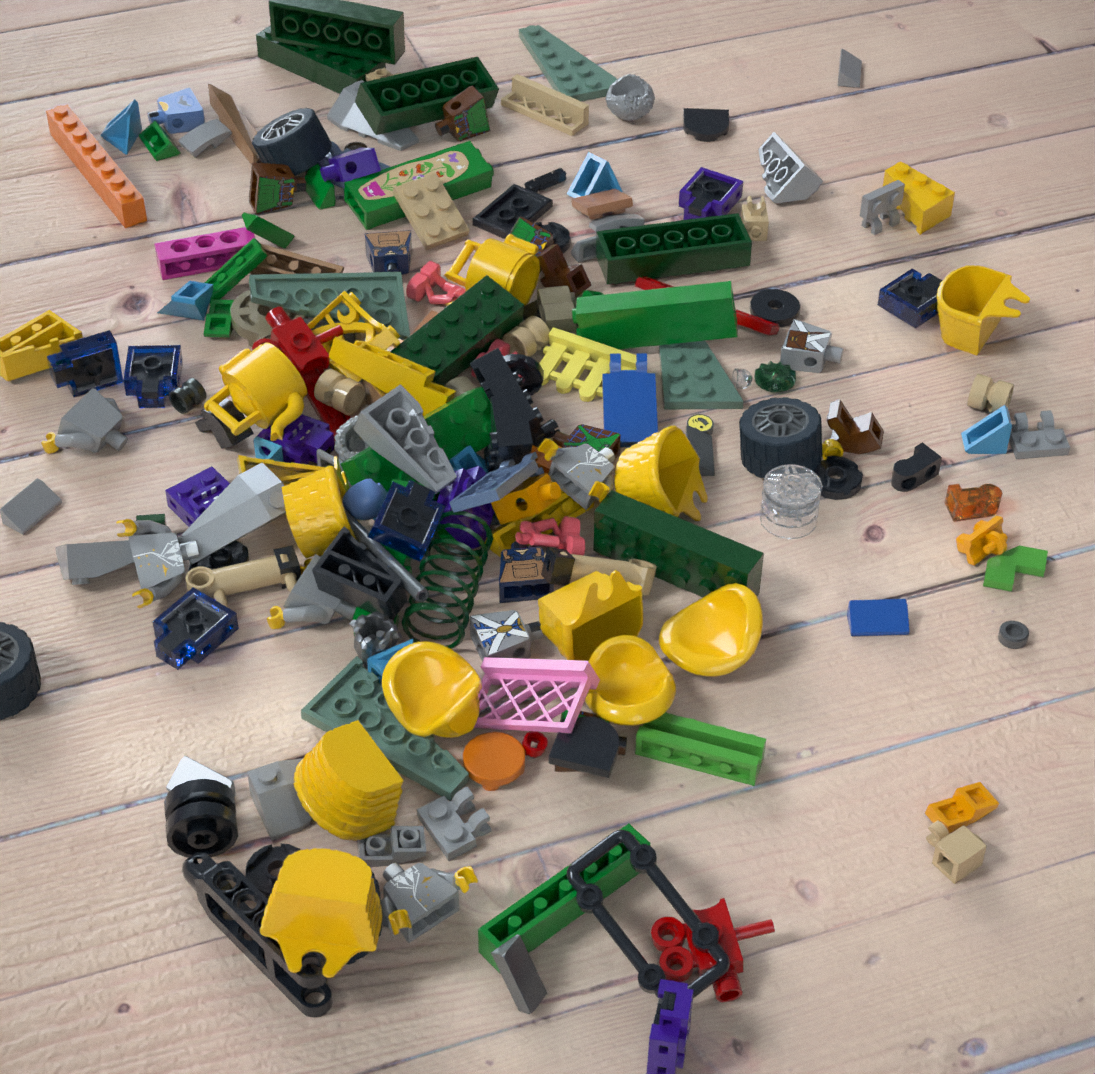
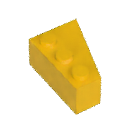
M901 161L885 170L883 186L896 180H900L905 184L902 204L897 206L896 209H900L905 214L907 222L912 221L917 227L916 231L920 235L951 216L955 196L954 191Z

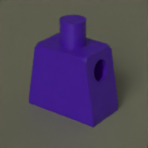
M358 148L329 158L330 165L320 168L321 176L325 182L332 179L335 182H347L381 171L375 148Z

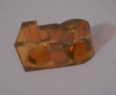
M959 484L949 485L945 505L953 522L991 517L997 514L999 510L1002 490L993 484H984L979 488L961 489Z

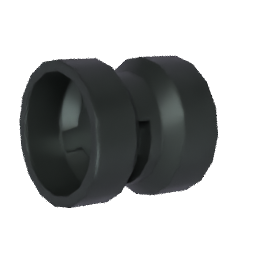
M194 378L184 382L182 388L177 387L169 393L171 404L181 414L188 413L193 409L194 404L202 403L207 397L202 384Z

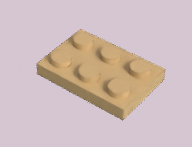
M436 173L394 187L393 194L425 250L469 234L468 226Z

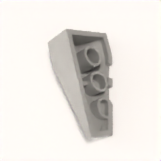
M363 80L345 87L327 115V119L341 130L347 132L350 129L355 130L363 138L367 136L377 138L378 143L399 151L419 143L418 137L410 128L380 135L374 134L355 103L359 85L364 82Z
M775 132L758 149L760 163L764 167L765 172L762 174L763 180L766 181L764 190L775 204L805 200L817 192L823 180Z
M400 384L360 412L354 431L374 451L437 494L455 481L457 476L444 450L439 448L431 425H427L422 415L423 410L420 404Z
M263 463L239 474L178 539L179 544L196 540L200 557L189 559L191 565L286 514L281 488L284 484Z
M129 540L65 544L56 547V555L63 580L72 579V585L90 584L89 578L99 577L134 562Z
M303 758L276 761L247 771L250 795L271 841L304 830L310 825V820H312L302 807L293 784L295 768Z

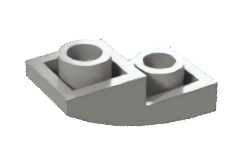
M214 119L194 128L178 141L184 149L196 158L209 145H212L214 148L219 146L232 132L218 119Z
M613 214L591 221L589 227L596 232L644 225L645 219L638 214Z
M392 826L390 834H376L369 838L357 840L358 857L365 861L367 866L381 867L392 863H404L426 856L424 826Z

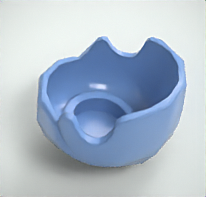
M365 479L348 489L343 496L342 503L344 508L356 520L368 521L379 516L384 510L388 494L380 483L376 484L372 479Z

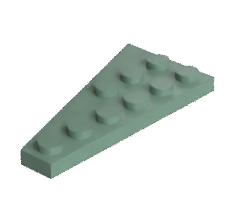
M530 25L519 29V38L554 90L579 101L606 97L610 85L618 80L540 25Z
M401 272L249 275L252 303L272 308L280 306L285 311L315 318L345 290L348 294L352 292L361 301L359 306L372 318L386 327L391 325L400 335L398 339L405 340L410 336ZM340 303L330 312L333 321H339L337 317L338 309L343 316H347L350 312L349 308ZM359 317V322L365 323V322Z
M706 341L659 345L664 410L743 409V399Z
M358 656L301 710V719L325 732L359 720L397 772L438 795L445 796L449 801L469 782V773L447 750L440 748L434 741L433 735L426 737L413 735L398 722L385 700L379 678L373 672L369 673L363 667V662Z

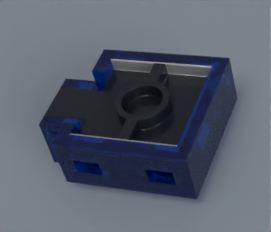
M912 268L879 290L877 305L917 328L938 314L936 297L942 280L931 273L921 278L922 274Z
M110 330L59 345V353L47 356L50 375L57 389L68 386L73 397L87 394L92 388L100 390L124 382L117 342Z
M181 345L128 346L123 378L126 396H137L139 408H165L166 397L177 387L180 388L183 365Z
M409 480L406 487L393 481L367 537L420 562L428 549L445 506L432 500L435 491Z
M193 587L152 621L156 638L154 640L156 657L177 670L190 659L199 664L239 629L237 613Z

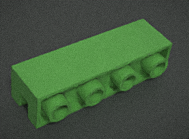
M665 712L659 718L639 727L636 734L635 755L755 786L764 760L766 739Z

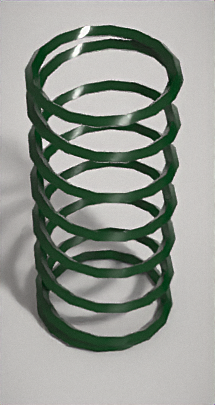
M465 511L442 513L434 520L429 535L430 543L426 545L424 551L425 559L421 561L419 566L421 574L416 577L419 582L424 578L427 583L432 585L425 586L427 590L446 594L457 603L438 602L428 597L426 599L427 602L415 604V599L410 595V606L406 608L401 623L403 631L410 639H413V642L421 641L411 634L408 626L413 632L422 637L434 640L450 639L458 636L455 642L446 645L450 649L457 647L463 642L465 629L470 620L469 614L473 609L474 598L479 589L478 582L482 578L483 566L486 564L488 551L493 542L492 530L487 523L478 516ZM452 515H464L473 518L481 523L487 535L486 544L470 528L460 524L446 523L439 525V523L445 517ZM448 527L459 528L475 537L481 548L474 551L466 544L457 540L441 539L438 531ZM445 543L458 545L462 548H465L467 551H460L451 548ZM436 544H440L441 546H443L444 548H446V549L449 550L450 552H453V553H456V554H459V555H471V556L459 557V556H455V555L448 554V553L444 552L443 550H441ZM433 547L440 554L430 556L431 548ZM438 558L448 559L460 564L467 571L453 572L437 566L432 560ZM475 559L477 566L472 569L463 561ZM426 563H429L436 570L425 571ZM427 575L447 576L457 581L462 587L451 588L433 582ZM470 575L472 582L466 584L457 576ZM465 590L468 597L465 600H461L452 592ZM460 606L463 613L456 617L444 607ZM420 610H435L446 614L452 619L430 617ZM416 612L420 617L431 622H455L458 625V629L448 635H432L415 628L409 617Z

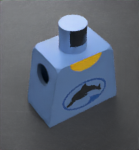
M191 88L159 97L157 100L158 110L148 112L149 123L151 124L156 121L158 124H163L170 134L189 132L205 123L203 108Z

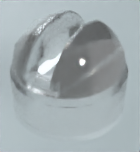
M735 368L732 374V384L739 390L750 387L753 379L752 374L748 370Z

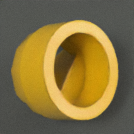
M827 439L822 443V457L824 460L828 456H843L844 451L837 440Z

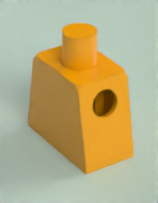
M545 473L527 478L502 499L491 502L500 525L540 513L558 500L561 496V488L558 483L552 482L550 476ZM518 498H523L525 500L523 502L516 503V500Z

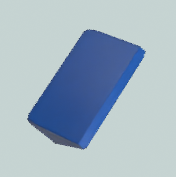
M906 599L851 600L848 603L847 619L851 636L909 635Z

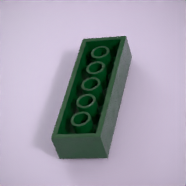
M345 0L268 1L273 41L396 65L405 52L404 12Z
M271 25L256 34L258 58L338 94H341L345 87L357 81L363 80L366 82V74L375 72L377 69L386 68V63L273 41Z
M477 56L362 82L359 85L355 103L374 134L380 135L445 119L442 109L443 105L470 86H473L484 97L486 109L492 108L499 87Z
M739 213L596 231V257L607 285L636 281L639 277H649L652 279L666 278L669 276L750 266L752 241Z
M486 275L390 352L436 371L432 382L444 386L451 379L456 378L466 370L480 353H486L496 339L502 340L504 334L519 326L523 321L524 304Z
M613 490L609 492L595 509L593 551L614 560L629 561L630 559H639L653 563L657 566L656 578L702 598L724 585L733 583L744 585L750 588L756 596L759 595L764 558L763 552Z

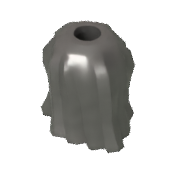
M378 611L366 616L361 615L357 620H352L349 623L355 633L354 649L363 662V666L367 669V659L397 646L398 640L402 638L394 621L389 619L388 615Z

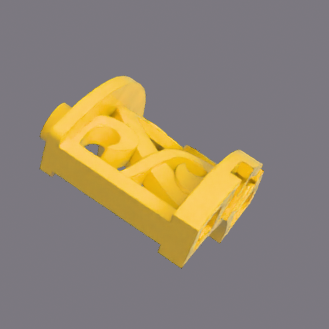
M345 290L307 324L310 329H313L322 319L326 318L329 324L312 330L315 336L340 325L343 328L344 334L366 333L365 342L384 350L391 345L397 347L401 344L398 340L400 335L391 325L386 327L372 318L359 306L361 301L352 292L348 294ZM342 303L349 308L350 312L347 316H343L338 309L337 317L341 323H335L330 312ZM359 317H360L365 323L359 322ZM343 335L339 336L340 339L345 340ZM334 339L322 344L328 354L331 350L330 344ZM330 359L329 366L333 370L356 382L362 379Z

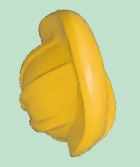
M633 635L615 636L602 642L592 653L589 663L600 681L596 689H589L585 702L589 709L597 716L614 724L633 726L651 722L662 716L671 707L676 696L674 678L655 649L647 641Z
M415 642L396 652L386 664L382 675L384 697L395 718L408 732L421 737L434 734L452 738L467 734L474 729L479 716L478 694L482 689V681L475 669L457 652L434 642Z

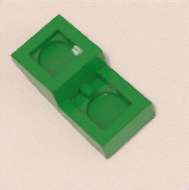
M211 299L209 313L206 314L204 337L230 338L233 330L230 311L234 300Z

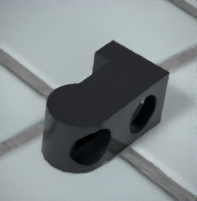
M923 442L915 446L913 456L908 459L899 460L894 464L891 480L892 487L897 491L908 492L939 475L942 457Z

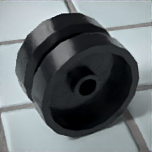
M195 779L176 785L168 792L164 800L166 839L168 846L174 853L189 858L197 852H203L210 857H214L234 846L238 838L234 792L228 785L217 780Z

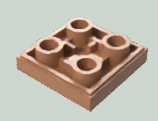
M617 189L571 199L572 207L580 211L581 214L589 216V219L601 218L603 213L607 212L612 214L623 213L626 211L625 208L633 206L632 197Z

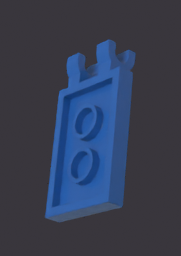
M647 353L636 354V370H621V354H610V374H602L604 430L621 434L620 447H631L658 432L655 373H647Z

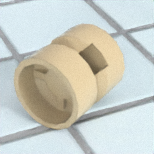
M530 316L521 322L519 326L504 334L503 341L510 345L509 355L517 352L518 354L531 357L535 352L549 344L548 334L550 330L542 319L537 316Z
M329 369L319 377L315 385L314 396L318 401L328 406H333L335 410L349 416L354 414L361 406L365 396V388L353 379L346 378L345 375Z
M977 374L969 393L967 406L979 410L988 408L989 413H993L1004 405L1009 407L1014 384L1002 380L994 383L992 377Z

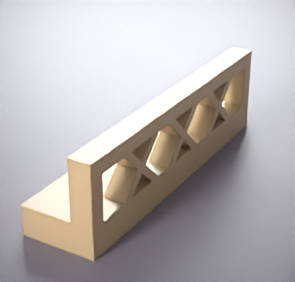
M519 74L512 77V91L501 99L502 106L570 136H574L589 124L588 104ZM518 99L521 102H514L512 100ZM568 123H573V124H575V125L572 126V127H570V126H568V125H566V124H568Z

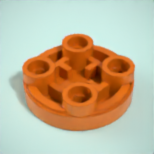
M502 732L483 733L471 739L465 746L463 751V767L469 773V777L481 784L485 790L496 791L500 786L513 782L524 773L525 751L522 744L509 734Z

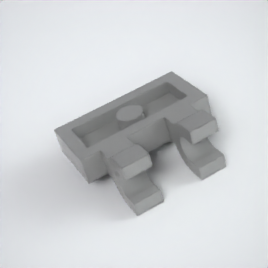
M896 180L862 196L860 216L863 218L862 226L866 228L871 225V233L873 235L882 232L880 218L883 220L889 217V225L892 227L899 224L900 215L896 207L902 204L905 184L900 180Z
M1051 410L1040 412L1042 422L1037 424L1038 431L1028 430V419L1025 412L1015 413L1014 419L1016 424H1012L1013 433L1010 434L1009 442L1016 459L1064 456L1069 454L1070 446L1063 429L1054 428V417Z
M468 787L458 791L450 802L445 796H442L417 809L419 820L448 861L477 847L475 838L491 832V827L487 823L490 821V816L484 808L475 812L465 824L459 817L475 810V805L471 801L474 799V795Z

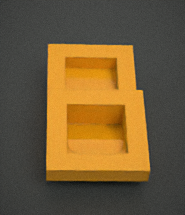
M981 782L957 788L952 798L929 804L925 814L933 823L937 820L942 822L949 833H952L963 825L966 827L995 810L999 802Z

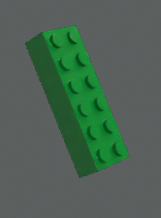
M482 386L466 391L423 416L427 425H431L434 431V438L439 448L444 450L448 460L467 446L471 445L476 453L490 444L491 403ZM371 447L340 463L351 486L362 480L372 479L376 484L380 483L388 494L392 479L419 483Z

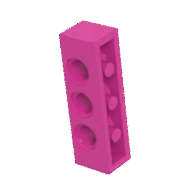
M246 227L154 243L157 264L162 280L217 271L248 242L255 238V235L248 231Z

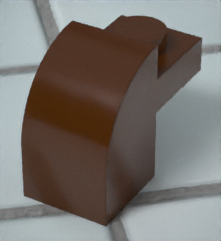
M558 244L549 246L536 256L545 275L540 279L545 288L568 286L570 293L574 292L576 298L584 290L592 286L582 264L568 266Z
M840 399L830 403L827 423L830 429L833 430L831 439L837 440L844 452L865 454L881 449L884 430L872 412L852 418Z

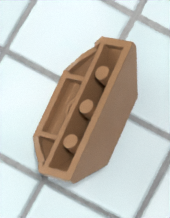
M261 244L268 257L254 268L250 274L343 273L344 267Z

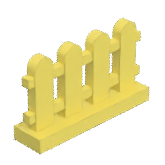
M554 327L548 334L550 347L545 346L543 349L545 356L540 362L544 370L542 386L551 379L556 381V390L561 394L569 393L573 387L579 389V397L584 402L592 401L596 395L603 397L602 374H610V354H621V370H636V355ZM561 361L567 362L562 373L555 371ZM584 369L591 370L585 381L579 380Z

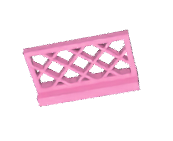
M485 657L481 664L485 674L482 679V689L478 694L479 712L490 706L492 711L484 717L478 718L474 728L572 733L589 689H596L600 679L588 661ZM491 684L503 686L489 696L487 695ZM519 686L529 687L515 697L511 694V691ZM545 687L555 688L541 698L536 694ZM571 688L578 689L577 693L566 700L562 695ZM508 694L510 700L495 709L493 703ZM534 696L536 701L521 710L518 705L529 697ZM560 697L562 700L560 704L549 711L545 709V705ZM514 707L518 712L508 719L500 718V716ZM540 708L542 709L543 715L533 721H527L526 717ZM566 710L569 711L565 722H553V718Z

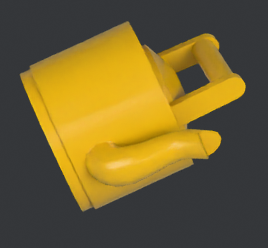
M509 234L504 242L494 238H489L482 244L466 240L465 246L449 271H446L444 274L447 279L464 286L466 291L488 275L525 306L529 303L539 278L540 263L539 259L535 256L539 248L537 245L517 238L513 234ZM475 250L476 252L470 262L465 279L458 274Z
M264 343L252 351L248 348L242 350L227 363L219 366L224 387L204 404V409L213 413L231 429V433L235 436L241 434L253 424L263 429L272 425L270 440H282L284 428L295 421L304 410L303 399L307 395V388L298 370L285 354L274 345ZM229 395L234 406L247 416L240 422L219 405Z

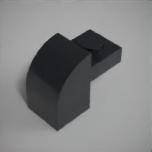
M225 398L219 403L238 422L245 419L244 414L229 399ZM205 409L201 410L203 418L195 422L200 432L212 430L221 449L232 447L254 434L251 427H249L241 434L235 436L231 433L229 427L213 413Z

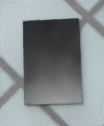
M513 184L472 218L473 226L506 239L519 217L534 223L553 207V200Z

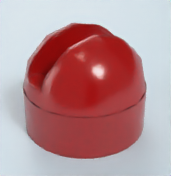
M538 731L526 733L522 741L525 755L534 759L541 757L548 745L546 736ZM532 742L538 743L536 748L531 747Z

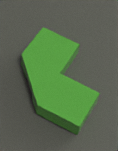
M1019 545L1001 555L988 559L983 586L1012 592L1015 572L1044 577L1048 551Z

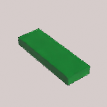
M253 238L204 282L213 284L211 299L220 300L268 257L259 241Z

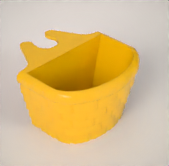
M966 265L950 272L942 280L937 290V309L942 340L951 347L977 356L1002 317H1020L1021 312L1019 310L1005 306L1006 300L1015 299L1026 304L1030 302V297L1011 283V275L979 265Z
M677 426L663 428L660 432H656L652 436L638 442V444L625 449L620 455L614 475L615 492L676 517L683 512L695 521L701 520V514L693 502L694 491L697 492L702 503L708 501L699 471L700 457L685 433Z
M334 456V466H327L323 470L316 471L314 474L307 475L305 478L290 483V485L281 487L290 529L305 558L313 557L315 554L321 557L344 526L355 538L342 503L343 496L350 487L345 471L341 472L337 456Z
M617 570L613 571L610 576L595 571L538 599L541 631L567 660L589 662L592 653L605 640L620 635L638 637L643 626L644 614L642 586L634 585L629 581L626 582Z
M359 720L326 732L312 751L308 752L296 766L293 784L302 807L317 822V825L342 840L357 841L369 838L395 826L394 819L397 815L396 811L399 806L398 802L402 794L401 786L404 780Z
M313 848L311 850H300L292 855H288L279 871L278 879L268 899V905L265 907L260 933L263 936L273 938L279 943L290 972L297 973L302 969V957L305 954L319 952L326 958L322 974L327 978H332L355 954L364 951L373 952L377 949L382 923V907L375 889L370 866H367V863L361 858L339 850Z

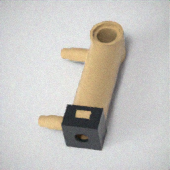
M291 545L273 549L274 556L211 570L203 566L195 567L186 575L188 597L194 593L196 599L208 606L215 602L219 611L226 613L228 611L226 596L276 584H281L282 589L287 588L291 592L301 577L300 564L294 547Z
M547 547L541 575L549 584L566 586L595 571L610 576L613 571L617 570L626 582L629 581L634 585L642 586L643 596H648L651 593L657 566L639 559L621 561L570 554L564 549Z

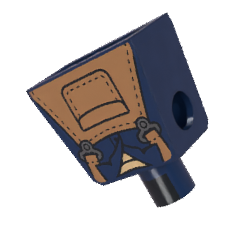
M411 230L365 233L366 256L373 272H401V275L409 273L412 257Z
M515 541L512 543L511 549H505L501 552L499 574L500 603L538 600L554 592V584H549L541 575L545 559L542 548H528V544L523 545Z

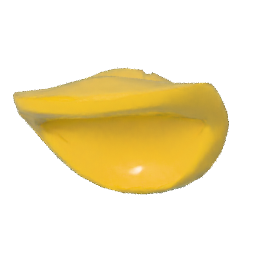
M737 583L724 585L669 618L663 624L659 633L660 648L673 663L693 674L714 677L731 673L743 666L756 651L763 628L761 603L755 593L744 585Z

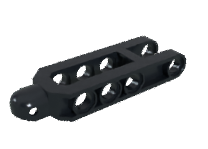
M197 852L186 859L182 866L183 876L187 883L197 892V898L209 919L303 1014L313 1018L325 1015L332 1006L331 989L325 983L327 977L322 974L326 963L325 956L319 952H309L302 957V969L297 973L290 972L279 943L273 938L263 936L260 933L265 907L268 905V898L230 861H223L217 864L208 854L203 852ZM197 859H202L203 861L199 864ZM226 880L234 881L236 883L235 887L232 888L231 884ZM244 901H254L257 905L254 909H251ZM227 912L234 920L225 919L223 917L224 913ZM247 932L254 940H246L243 938V935ZM309 964L319 965L321 967L320 971L317 973ZM314 992L324 995V999L317 1004H311L305 1000L309 994Z

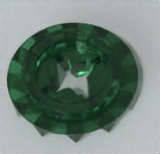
M769 361L768 364H760V367L755 369L754 380L760 388L766 391L784 392L795 385L796 371L791 370L790 365H782L781 361L779 363ZM774 374H778L777 377L772 379Z

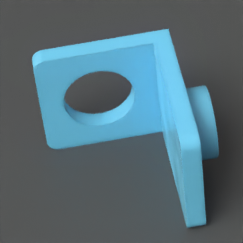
M260 437L254 438L256 458L284 462L281 445ZM261 446L267 447L271 453L267 456L262 451Z

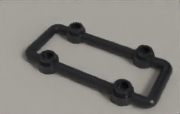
M617 830L569 865L567 879L577 892V905L583 912L594 914L638 971V984L640 988L646 993L658 996L660 979L665 980L663 969L659 965L649 964L603 905L604 899L601 889L597 885L587 884L580 875L582 871L620 843H623L630 852L632 868L638 873H647L691 929L694 947L700 952H709L716 961L713 967L688 985V989L693 990V998H695L725 975L729 969L730 959L719 944V932L713 924L701 922L656 865L657 857L655 850L650 845L640 844L629 831Z

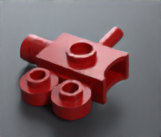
M275 307L267 313L265 319L272 328L271 339L263 338L255 341L252 350L264 343L274 345L292 362L302 379L304 375L312 370L329 368V354L322 344L344 334L343 328L340 325L315 336L301 316L291 320L283 307Z
M722 898L712 907L693 911L702 923H710L717 928L719 944L730 959L728 971L712 984L716 1000L719 1002H729L739 998L743 993L737 975L744 972V961L738 941L774 933L775 928L772 919L734 928L725 898ZM662 917L653 924L651 929L652 943L656 949L662 952L659 965L665 973L666 980L684 982L692 975L693 968H697L699 976H701L716 964V961L709 952H700L694 947L692 931L685 922L681 923L674 917ZM665 935H672L674 937L670 941L663 939ZM685 938L687 940L690 952L686 948L682 947L685 942ZM675 964H679L682 966V968L677 971L671 969V967Z

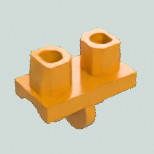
M995 516L988 522L980 520L974 525L972 534L962 533L956 538L957 549L959 552L966 554L968 564L976 565L991 553L1001 555L1006 551L1008 537L1002 530L1003 517Z

